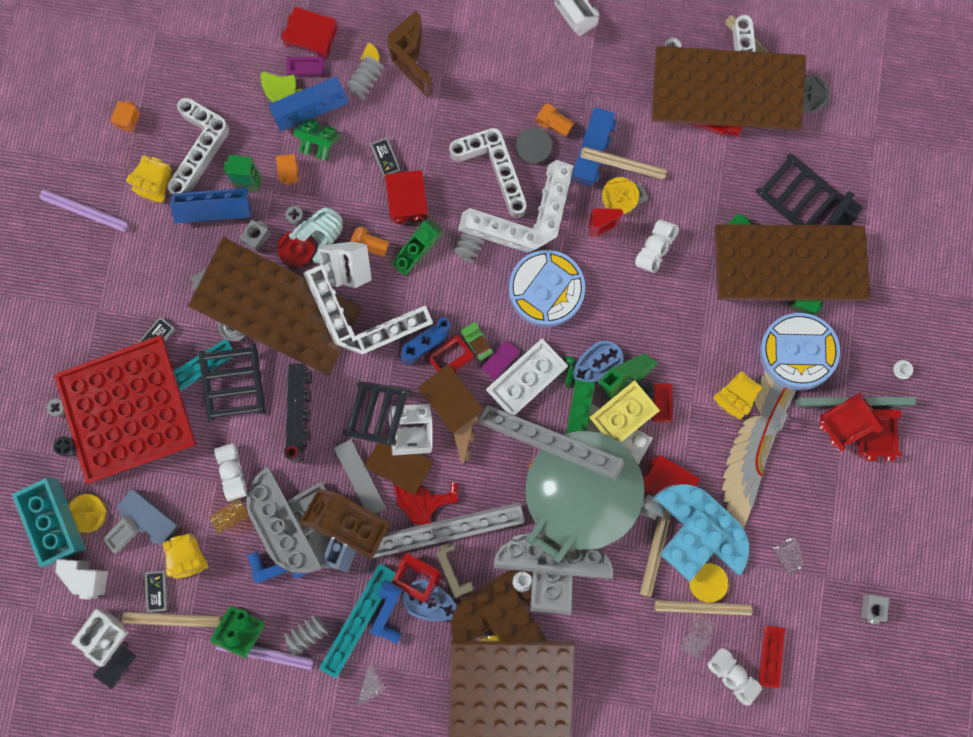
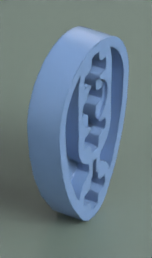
M611 341L595 343L577 362L573 371V380L598 382L611 368L623 363L621 349ZM609 350L617 352L615 359L614 357L608 359V364L603 362L600 365V369L597 367L593 368V360L600 361L602 359L601 355L605 357L609 355ZM589 369V371H587L584 375L585 379H582L581 377H576L578 374V370H580V372H583Z
M418 580L411 583L410 586L425 593L430 581ZM438 585L428 599L430 600L431 597H434V602L437 603L436 607L428 608V603L424 602L421 605L417 598H414L412 601L408 593L404 592L403 602L406 610L412 616L423 620H451L453 614L446 616V611L439 606L449 607V605H452L454 611L457 608L453 599Z

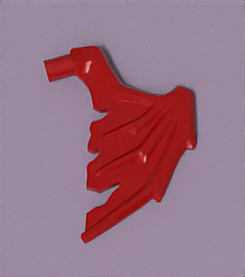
M451 483L449 493L435 494L433 498L430 496V491L425 490L423 487L417 490L415 496L408 492L405 493L403 489L393 484L398 500L396 504L410 517L411 522L419 525L433 523L432 515L440 506L456 504L459 498L458 483Z

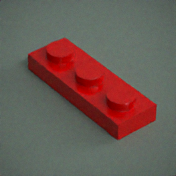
M764 625L758 683L761 686L780 688L785 628Z

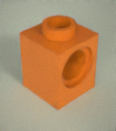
M118 101L110 122L115 128L133 133L140 112L134 103Z
M295 154L276 156L280 183L291 185L298 182V161Z

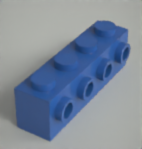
M336 76L268 105L281 132L346 105L348 100Z
M594 107L570 181L592 187L593 181H598L600 171H597V169L603 163L582 158L580 156L581 150L584 147L603 152L604 148H609L611 137L608 136L610 131L614 132L617 123L614 120L616 113Z
M248 188L172 194L170 208L175 223L251 217L252 205Z

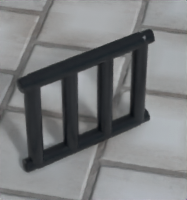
M789 153L784 164L762 188H758L755 192L793 225H814L835 200L838 201L842 198V195L796 156ZM794 165L801 172L775 200L768 194L769 190ZM806 177H809L816 184L791 212L788 211L782 204ZM822 188L830 196L804 224L796 216Z
M251 344L246 348L207 353L203 350L199 351L208 421H213L216 417L253 412L265 414V402L256 344ZM250 355L252 366L211 372L208 369L207 360ZM253 374L254 385L211 391L210 379ZM250 393L256 394L257 404L214 410L213 398Z
M359 381L357 383L359 389L347 429L343 431V435L395 446L397 444L396 434L407 396L411 395V390ZM366 390H371L361 430L356 431L355 427ZM379 392L385 393L374 434L368 433ZM393 394L399 395L388 437L381 436Z

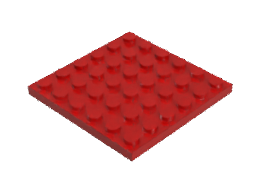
M161 335L53 374L86 484L100 481L197 445L164 338Z

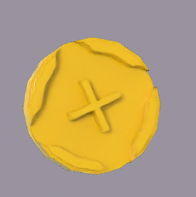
M616 177L609 180L602 191V202L605 208L622 209L623 215L631 212L639 201L637 185L625 177Z
M93 494L76 496L68 505L79 532L90 533L96 531L106 520L107 509L105 503L101 498Z
M705 563L694 578L688 581L692 595L706 603L722 599L728 589V577L725 571L712 563Z

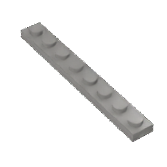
M487 405L478 419L479 424L614 480H616L625 464L624 459Z
M519 502L385 533L373 558L524 523L521 504Z

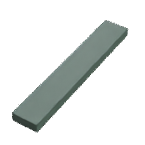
M851 397L799 398L795 400V407L830 408L839 405ZM865 397L871 407H910L916 404V397Z

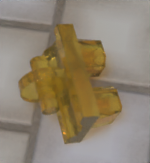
M238 499L208 518L215 527L216 532L220 534L249 517V514L241 499Z

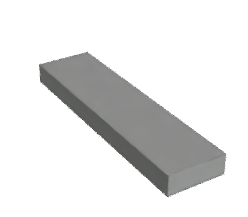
M350 439L335 447L334 450L363 507L373 514L386 509L353 441Z

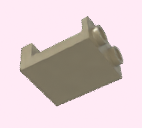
M448 543L439 547L440 551L436 554L456 598L474 590L471 582L459 585L447 557L448 552L457 548L455 545L451 546Z

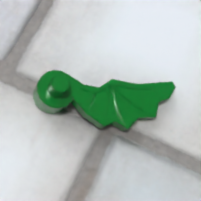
M565 356L564 362L568 365L565 388H569L574 371L572 364L577 363V360L573 359L572 356Z

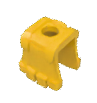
M143 155L139 165L128 175L126 182L132 185L131 190L140 197L152 202L163 203L173 171L169 164L155 157L151 158Z
M741 370L727 386L715 394L713 399L729 415L742 419L744 415H748L751 411L753 402L763 387Z
M193 534L180 535L170 539V541L163 542L166 555L167 577H173L174 579L186 578L200 573L209 567Z

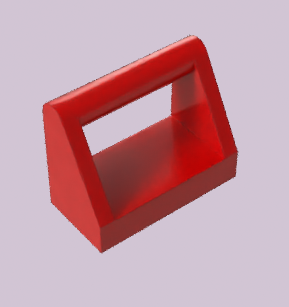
M593 208L589 218V237H598L618 226L623 216V210Z
M457 334L425 355L436 372L441 369L433 359L457 342L465 353L449 364L453 371H458L474 359L472 352Z
M406 553L401 560L392 583L426 603L442 576L439 570ZM408 567L430 579L425 593L400 580Z

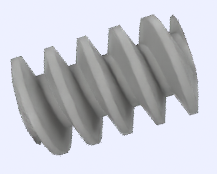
M364 57L363 63L359 64V68L355 70V74L347 82L349 90L360 99L365 100L366 97L362 93L369 94L370 91L366 87L373 88L374 85L370 81H378L374 75H382L378 69L385 70L383 65L372 57Z
M467 233L462 234V241L457 243L459 247L455 248L454 252L462 260L475 264L471 257H478L474 251H481L478 243L484 244L485 242L479 237Z
M311 615V623L305 619V627L298 624V632L292 628V636H289L287 633L284 634L285 643L293 656H297L296 651L299 653L303 652V646L309 648V641L314 644L317 642L316 637L322 639L323 632L327 635L329 634L328 629L319 617Z

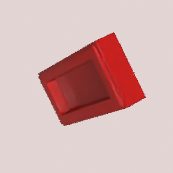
M653 383L654 389L652 392L655 395L652 401L660 410L653 416V422L672 423L673 385Z

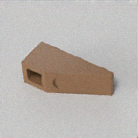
M479 415L454 433L461 464H464L465 460L469 461L471 449H468L469 441L473 442L475 430H472L474 422L478 423Z

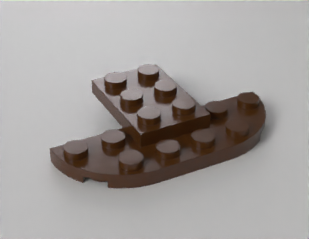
M510 570L465 597L459 603L452 616L450 627L451 640L474 641L489 630H492L499 641H547L526 608L531 604L532 587L526 592H520L513 586V578L517 573L526 572L532 577L533 572Z

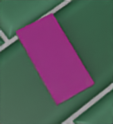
M287 57V76L324 77V57Z
M505 340L481 369L496 381L520 354V351Z

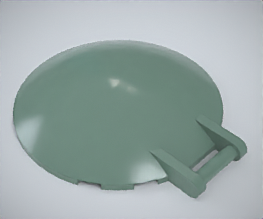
M576 431L564 434V436L624 459L625 464L616 480L544 450H540L529 468L526 479V501L530 514L537 525L526 541L530 544H535L551 555L557 563L561 562L569 548L597 549L617 541L630 530L640 514L644 499V482L639 465L624 445L605 434L593 431ZM539 532H542L561 545L562 549L560 552L537 537Z

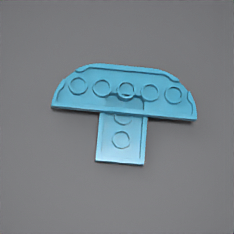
M686 484L669 486L654 497L683 525L659 555L684 578L691 581L713 553L733 572L741 575L749 556L748 538L741 524L704 490Z

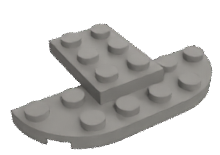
M265 468L255 477L251 484L252 486L247 496V510L268 554L275 563L293 573L304 574L322 569L323 567L306 537L314 531L299 523L317 489H327L321 481L287 501L270 468Z
M531 533L515 536L511 541L502 545L494 561V568L533 572L530 611L571 615L573 575L606 579L613 578L611 562L608 556L604 555L598 548L589 550L569 548L561 562L557 563L551 555L535 544H530L526 541ZM545 534L537 535V537L560 552L562 549L561 545Z

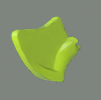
M267 72L261 73L263 90L272 103L302 91V89L297 90L294 75L283 77Z

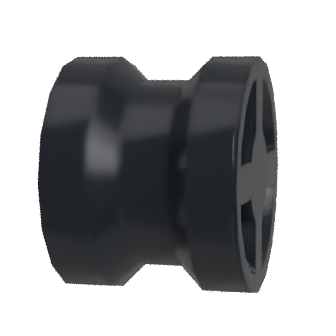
M62 436L55 440L53 448L58 455L70 457L76 453L72 438Z

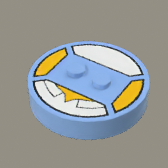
M553 250L533 252L519 261L510 277L509 297L514 310L523 320L535 326L554 327L567 322L577 313L584 299V276L579 266L570 257L561 252Z
M792 313L777 319L767 329L760 346V359L767 375L780 386L791 390H809L823 384L836 369L840 358V345L833 329L824 320L807 313Z

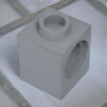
M251 220L239 239L246 246L259 252L271 234L266 224L261 221L255 222ZM254 232H260L259 237L252 238V234Z
M863 594L861 618L868 619L867 623L880 625V621L887 622L889 598ZM874 605L878 607V613L876 615H873L872 613V607Z

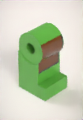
M476 322L461 330L462 337L479 361L493 354Z

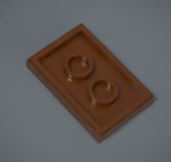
M449 364L417 387L452 434L484 411Z
M377 443L364 467L415 496L434 462L421 454L392 455L391 445Z

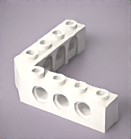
M559 160L548 165L546 172L547 180L545 188L542 189L541 206L538 207L537 223L533 229L469 208L462 212L458 231L526 253L541 247L558 235L574 166Z
M324 264L303 273L334 344L350 351L365 354L433 324L427 307L421 306L354 335L351 326H348L342 313L344 310L340 308L335 297L336 292L332 290L328 281V274Z

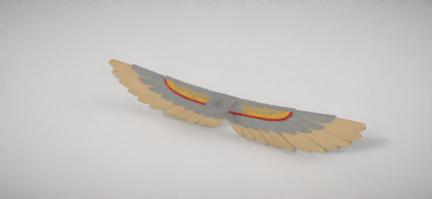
M765 371L764 376L760 379V385L763 388L754 400L761 416L752 417L744 421L743 425L745 426L739 430L738 434L741 435L733 442L736 445L729 452L731 455L726 462V465H729L723 475V478H726L722 487V491H726L723 501L724 503L727 502L726 511L728 513L731 512V515L736 520L738 519L743 528L751 508H753L775 436L785 423L788 416L786 410L796 390L787 389L774 382Z

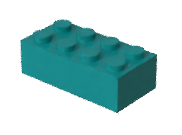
M45 478L12 494L40 568L57 564V560H66L86 550L58 478Z

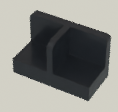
M848 191L842 197L824 225H852L857 220L858 214L863 207L852 200L855 196L854 193Z
M122 641L105 666H99L93 677L108 688L113 689L122 676L129 672L128 668L137 657L136 654L127 649L129 645Z

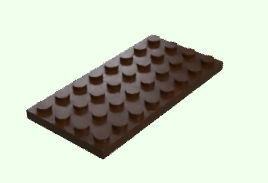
M656 46L651 122L800 131L802 129L806 55Z
M716 224L714 226L717 300L868 301L871 299L865 226Z
M224 236L222 237L187 307L329 376L343 347L334 344L306 278ZM335 294L340 308L344 310L342 313L348 326L353 328L362 307Z

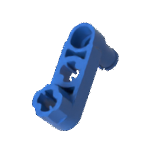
M440 318L438 324L406 343L401 352L400 359L402 363L412 365L418 358L441 344L449 333L450 321L447 322V318ZM423 339H424L425 341L429 340V344H428V345H427V344H424V345H423V344H422Z
M258 551L246 556L252 569L251 575L255 584L289 572L278 564L267 569L266 567L264 568ZM292 572V574H293V576H294V579H297V578H300V577L305 576V575H307V574H310V573L301 574V573H293V572Z
M385 580L377 596L386 601L370 633L379 638L383 637L397 645L402 633L388 627L386 621L403 588Z

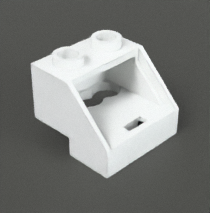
M589 0L554 1L555 6L573 31L577 32L579 36L597 26L599 13L595 7H591Z
M345 242L328 244L318 248L320 264H324L331 286L339 287L345 285L357 288L372 280L366 244ZM344 254L349 259L348 265L351 276H346L347 270L345 268Z
M430 404L404 406L400 424L424 423V426L398 428L395 438L397 444L395 446L391 445L392 455L431 453L432 417ZM391 406L390 408V426L392 423L396 406Z
M57 560L55 572L72 594L79 595V599H98V595H105L108 571L89 569L90 561Z
M95 609L71 643L82 650L86 657L102 667L105 666L129 632L121 621L107 610Z

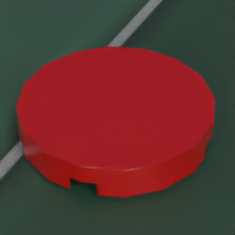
M292 231L287 232L278 242L277 251L279 258L285 265L291 268L305 267L312 261L315 255L313 240L310 236L305 241H301L297 237L293 240L289 238V234Z

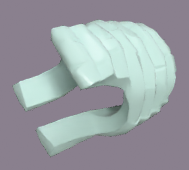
M322 208L316 214H313L311 218H308V221L299 224L289 234V238L294 240L297 237V239L305 241L312 235L318 243V248L328 244H335L334 242L340 236L343 229V220L334 209ZM317 250L312 260L320 264L319 251Z

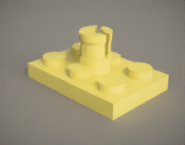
M634 380L589 418L603 434L621 443L660 410Z

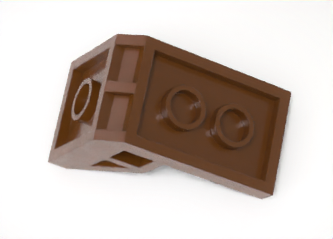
M415 11L388 34V50L390 60L428 98L433 94L432 76L426 69L422 70L417 61L422 38L421 15Z
M317 489L299 523L328 538L343 543L370 559H373L390 525L389 522L348 498L333 491Z

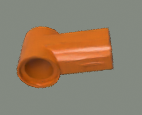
M547 103L544 104L535 118L537 124L543 128H551L565 138L574 126V122L559 114L554 106Z
M362 227L354 230L350 242L366 244L368 252L382 257L385 256L389 241L370 235V232Z

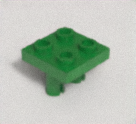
M308 120L295 129L293 136L301 139L298 149L300 153L304 151L303 154H310L311 145L314 143L319 145L316 158L320 159L321 157V160L326 161L330 147L340 140L342 132L336 131L337 129L331 126L319 125V122L315 120Z
M229 606L212 635L210 643L246 660L266 624L264 621L247 614L244 610H238Z

